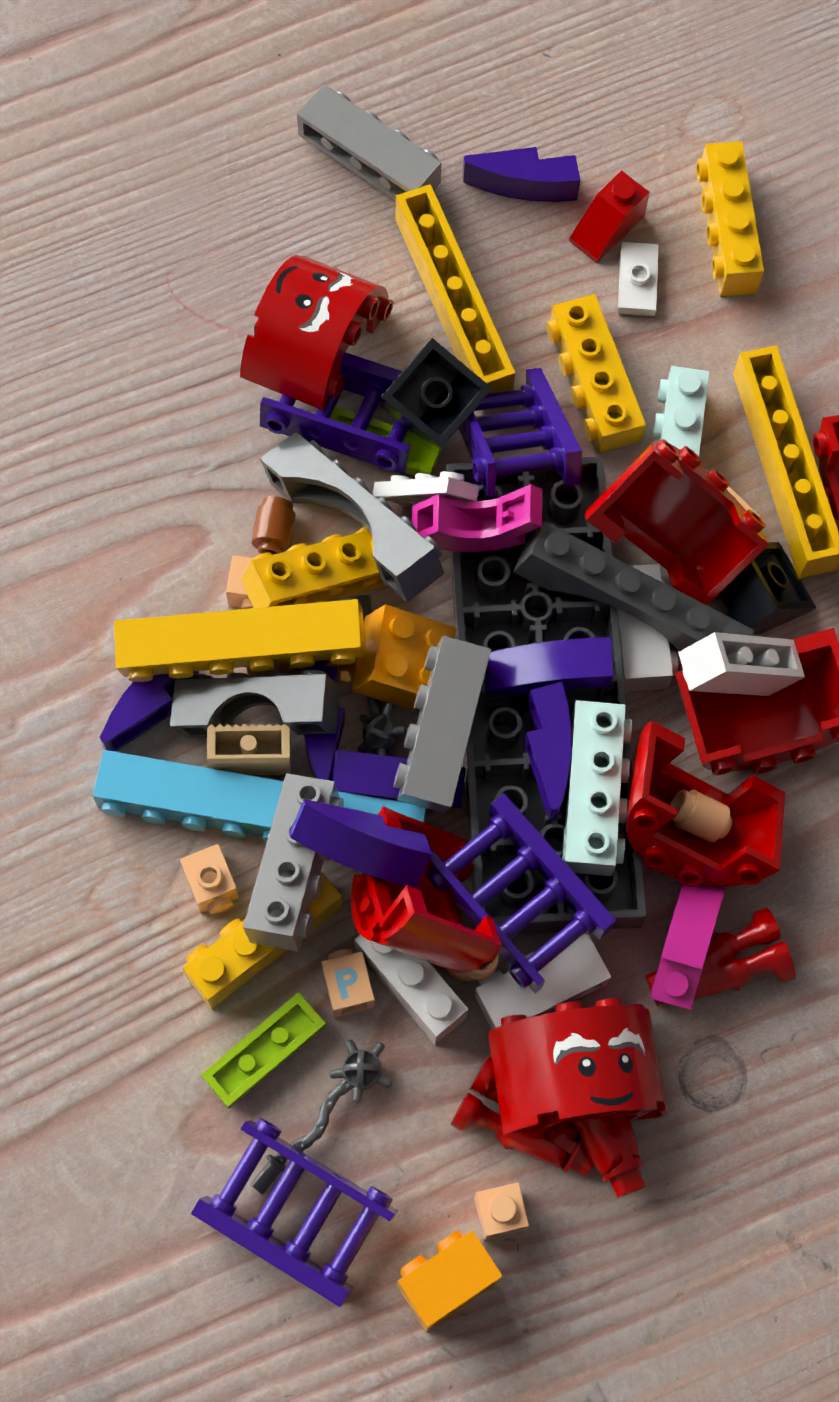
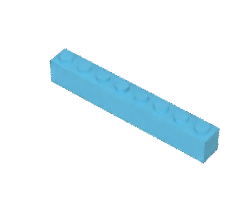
M103 750L93 798L97 808H102L101 812L110 816L125 817L126 813L142 815L141 818L144 821L154 824H165L166 820L182 822L184 828L194 831H205L206 827L222 829L224 835L233 838H246V834L261 836L262 840L267 843L284 781ZM338 791L339 797L344 799V808L378 815L384 806L423 823L425 822L426 808Z

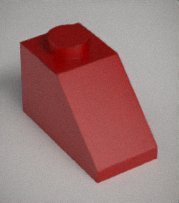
M621 170L597 193L571 234L569 242L594 262L598 263L645 216L650 192Z

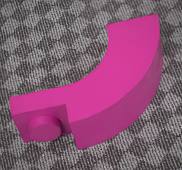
M530 484L502 497L486 501H463L438 494L413 505L412 524L416 528L417 533L423 538L430 536L439 546L440 550L481 552L514 547L525 543V533L542 527V489Z
M682 885L650 998L691 1010L725 893V887Z

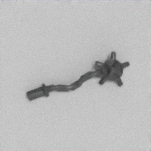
M359 595L355 598L359 600L363 609V621L367 615L372 613L371 597L369 595ZM367 696L371 717L362 714L359 718L363 723L364 741L357 748V751L365 753L371 748L376 750L378 755L387 756V750L398 741V735L407 733V728L405 726H398L391 717L392 703L387 702L382 711L379 700Z
M353 1040L346 1041L345 1045L349 1055L344 1061L343 1068L331 1070L329 1073L332 1079H344L337 1084L333 1091L327 1094L320 1106V1115L311 1132L293 1141L291 1145L304 1151L311 1147L316 1140L320 1139L329 1124V1114L332 1112L338 1099L352 1088H354L352 1100L355 1103H359L365 1089H370L376 1084L387 1088L392 1085V1081L382 1075V1065L378 1058L385 1048L383 1043L379 1042L371 1051L358 1050ZM279 1153L275 1157L270 1154L267 1155L268 1162L250 1183L262 1195L286 1168L284 1165L288 1158Z

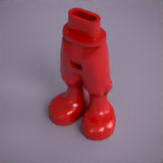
M767 907L756 910L752 915V923L735 935L730 932L713 933L694 999L711 996L730 989L738 991L750 981L751 975L763 972H772L781 982H789L796 979L793 960L784 941L774 944L750 957L735 959V956L742 950L760 944L767 945L780 940V928ZM657 971L645 975L650 991H652ZM654 999L657 1006L665 1004V1002Z
M488 1055L469 1090L498 1103L492 1058ZM467 1093L450 1124L458 1130H467L471 1126L491 1130L496 1133V1139L505 1149L518 1150L534 1159L560 1168L565 1173L572 1169L580 1175L587 1177L594 1165L586 1151L577 1127L572 1122L558 1123L544 1131L503 1135L500 1114L484 1105L479 1098Z
M628 1116L574 1121L586 1151L599 1174L605 1175L602 1177L603 1182L610 1181L617 1198L646 1187L639 1168L644 1166L643 1161L640 1159L637 1141Z

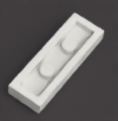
M441 472L440 477L418 473L415 474V479L393 475L390 481L374 482L373 496L375 498L381 496L387 502L401 506L415 505L438 494L457 500L477 501L479 486L465 482L464 475L455 472Z

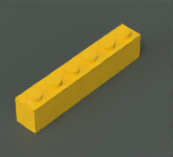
M431 184L396 195L395 220L456 358L492 387L490 393L513 391L515 370Z
M775 345L742 352L739 354L733 376L798 579L836 571L839 565V532L778 347Z
M358 599L114 620L115 666L124 677H128V680L133 682L150 681L153 679V675L169 674L170 678H189L193 676V671L209 670V673L213 675H227L233 673L234 668L249 667L251 671L262 672L273 670L274 664L290 663V666L293 668H308L314 666L315 661L331 660L332 664L344 665L354 663L356 661L355 657H366L363 609Z

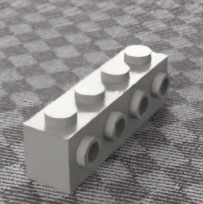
M324 84L297 113L298 135L395 201L396 195L429 184L435 190L441 183L442 162L439 161L434 153L427 149L422 150L410 142L404 133L399 130H392L380 122L374 113L362 110L340 91L335 92Z
M444 635L437 644V647L430 645L424 669L430 671L427 686L420 684L414 703V708L420 710L417 725L410 723L404 742V748L410 749L407 764H399L393 787L400 789L398 801L446 813L452 807L491 652L490 648Z
M286 773L243 925L250 943L299 952L302 939L309 938L313 925V914L310 913L313 899H319L321 896L324 878L320 872L323 861H329L330 859L291 839L289 832L304 799L344 807V799L339 797L335 781Z

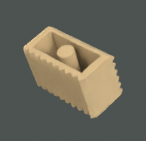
M245 723L241 727L237 724L233 727L229 724L225 727L221 724L214 727L211 724L207 727L208 768L251 776L291 774L292 748L290 728L286 724L280 726L278 723L274 726L270 723L266 726L260 723L257 727L253 723L249 727Z

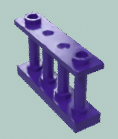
M345 352L341 358L340 375L344 376L342 390L337 398L331 397L324 410L317 408L314 414L294 407L296 400L283 394L279 402L263 397L260 402V427L266 428L273 433L287 436L297 432L308 442L314 440L320 447L377 465L383 470L394 471L404 475L407 470L410 445L402 442L408 430L395 420L388 438L366 431L378 403L381 402V396L403 371ZM343 390L365 396L351 426L330 419Z
M541 368L526 369V385H521L520 390L490 393L474 411L522 405L523 408H528L529 410L476 417L473 412L459 428L472 459L474 479L476 482L482 483L487 497L495 496L496 476L552 468L554 472H559L565 486L581 484L582 450ZM531 425L533 429L539 430L485 438L483 432ZM534 447H542L543 450L549 451L548 453L494 460L492 453Z
M503 793L491 803L489 816L492 819L489 820L490 826L444 863L432 851V856L426 866L428 871L425 872V875L439 892L446 890L474 924L478 926L485 916L490 917L482 907L528 869L530 871L537 869L547 880L544 883L546 888L503 924L498 926L495 923L502 944L499 953L511 965L508 969L509 974L521 988L525 989L529 986L536 994L542 989L545 981L538 973L542 968L584 933L587 935L593 933L598 940L602 939L613 929L616 919ZM509 837L519 849L517 851L518 857L474 893L470 894L455 875L500 838L506 840ZM556 901L559 903L565 901L575 912L572 915L574 920L526 959L510 939Z
M259 1118L257 1123L252 1120L245 1121L240 1130L252 1136V1141L220 1195L215 1194L213 1198L209 1196L199 1198L191 1214L341 1307L354 1288L346 1282L349 1277L346 1272L379 1215L391 1221L397 1214L398 1210L390 1206L393 1198L373 1186L368 1191L364 1190L279 1137L282 1130L262 1118ZM270 1147L290 1161L257 1218L252 1217L248 1221L235 1213L237 1209L235 1202L266 1149ZM304 1170H307L327 1184L294 1241L289 1240L287 1244H284L272 1236L274 1232L272 1225ZM343 1192L364 1205L332 1263H326L323 1268L309 1259L311 1255L309 1248Z

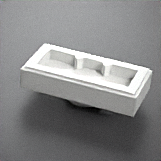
M621 242L617 314L655 316L659 244Z

